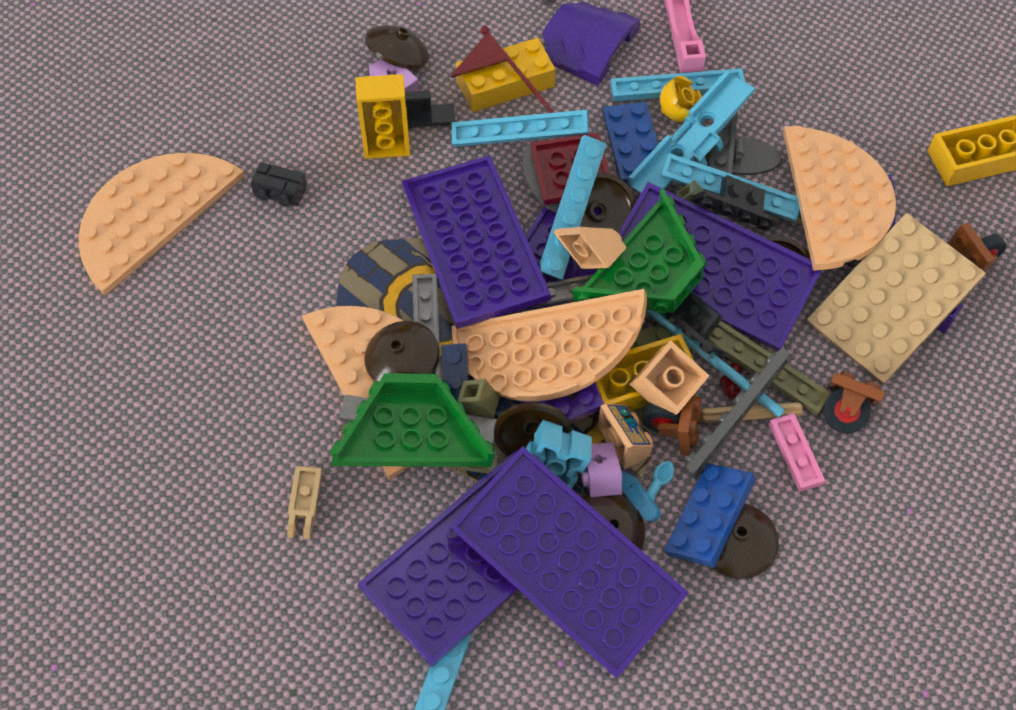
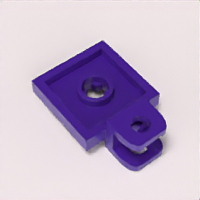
M597 382L579 390L575 394L576 398L574 400L564 396L551 400L522 402H538L551 405L562 411L571 423L600 411L601 405L605 404Z

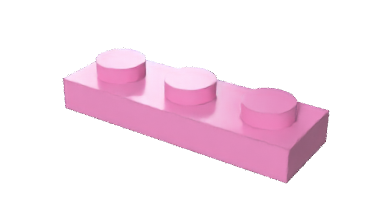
M795 414L770 420L769 426L798 491L801 492L824 485L825 479Z

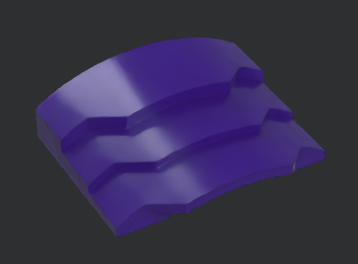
M585 1L580 3H564L543 30L542 35L546 44L545 51L553 66L599 86L609 72L612 56L623 41L630 42L639 30L640 19L622 11L615 13L604 7L598 8Z

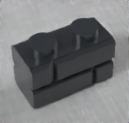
M260 162L251 180L253 195L261 200L271 199L283 206H298L307 188L305 173Z

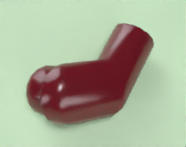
M735 363L730 365L739 374L741 373L742 368ZM723 374L720 384L724 395L731 399L736 398L741 392V388H738L737 384Z

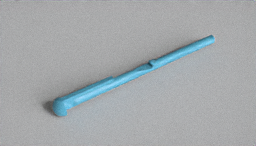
M646 310L649 316L673 335L682 334L687 346L745 392L750 388L751 385L747 379L714 353L709 355L699 347V341L687 337L682 332L683 329L670 322L665 317L666 315ZM764 393L758 400L759 403L778 418L785 411V409Z

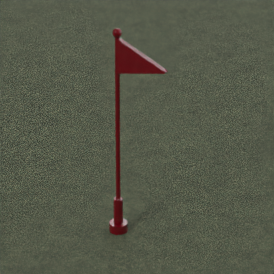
M483 26L481 33L485 36L451 74V78L507 61L547 111L555 113L490 34L489 28Z

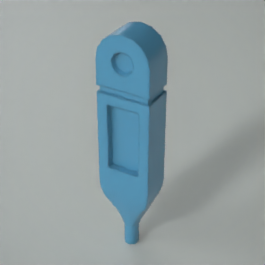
M622 471L623 492L645 520L649 522L658 521L661 516L659 507L653 502V499L634 476Z

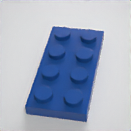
M647 102L602 108V115L618 177L626 184H628V178L658 145Z
M706 463L664 548L666 555L714 568L756 480L754 473Z

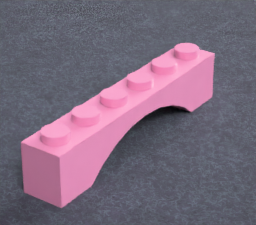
M664 0L680 73L702 72L706 55L703 42L697 35L693 24L689 0Z

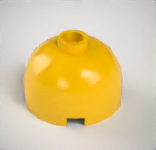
M678 75L667 82L660 93L662 113L671 120L683 123L684 119L690 116L689 111L702 98L700 91H694L691 87L693 82L685 76Z

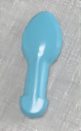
M670 461L660 463L653 472V481L646 491L653 499V502L660 488L668 484L673 478L674 466Z

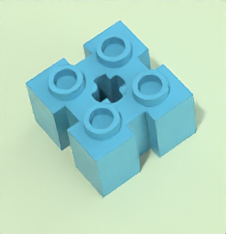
M543 420L534 434V442L530 441L526 449L572 489L578 480V472L583 473L591 461L592 437L574 430L568 434L562 432V426Z

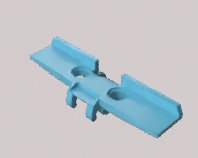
M726 70L689 111L690 116L684 119L682 126L672 136L667 134L628 178V186L640 194L647 182L666 190L673 181L661 178L660 175L668 153L707 166L706 154L713 147H715L717 152H720L724 147L721 138L717 134L753 94L755 88ZM705 119H712L714 121L708 127L702 126Z

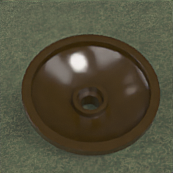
M383 25L370 29L366 34L365 43L368 49L378 58L389 64L406 69H419L428 62L429 53L426 46L415 34L406 28Z
M597 173L580 227L608 228L619 233L636 203L629 186L612 174ZM594 208L600 210L599 216L595 215Z
M414 321L395 322L383 327L372 337L365 351V367L371 379L378 382L384 373L432 374L439 359V345L432 331L425 325Z
M527 402L514 405L501 413L495 422L494 440L498 448L506 456H510L514 451H519L522 446L526 448L530 441L534 442V434L543 420L562 426V432L567 434L573 428L568 417L559 409L544 403Z
M587 494L582 497L608 522H613L616 529L642 550L645 542L644 521L639 511L629 499L623 495L590 497Z
M745 503L721 555L712 569L723 576L733 579H749L765 572L773 563L779 547L778 534L770 518L760 509ZM742 530L745 536H739L737 531Z

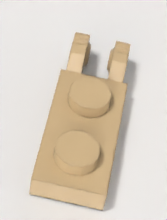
M295 467L288 508V538H294L296 534L297 519H305V526L303 528L304 539H311L313 520L316 519L323 469L320 467Z

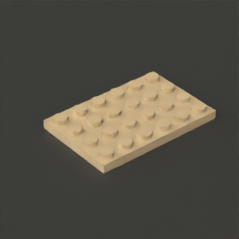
M906 213L882 238L877 247L853 269L807 319V323L884 385L985 277L986 273Z

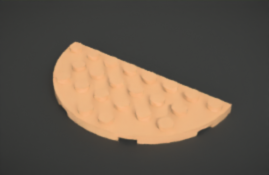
M784 126L783 136L813 271L839 268L845 262L854 259L860 260L869 255L889 232L895 216V193L886 172L872 156L851 141L821 130L801 126Z
M174 153L143 160L111 178L89 203L80 225L79 251L91 281L106 296L244 178V171L225 160L213 156L196 153Z
M645 289L490 318L456 329L454 325L452 326L453 344H468L470 376L474 380L486 379L501 397L519 401H544L564 397L598 381L623 359L641 330L647 307V294Z
M359 306L331 307L303 315V322L343 396L346 394L369 398V390L374 381L369 376L364 362L367 345L372 337L383 327L403 320L377 309ZM382 466L389 480L409 468L405 466Z

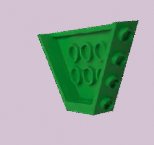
M663 188L660 191V200L623 241L627 248L609 268H599L583 287L576 286L572 290L573 302L645 289L647 294L646 310L657 313H674L703 279L706 260L701 252H697L693 235L691 233L688 234L685 230L686 225L682 215H677L672 196H667Z
M384 373L379 382L374 381L369 390V398L367 401H361L356 411L357 417L354 421H348L343 431L344 437L341 441L336 440L330 451V455H332L331 466L491 467L495 456L491 443L484 440L477 424L468 418L461 402L455 400L448 384L444 381L442 382L437 374Z

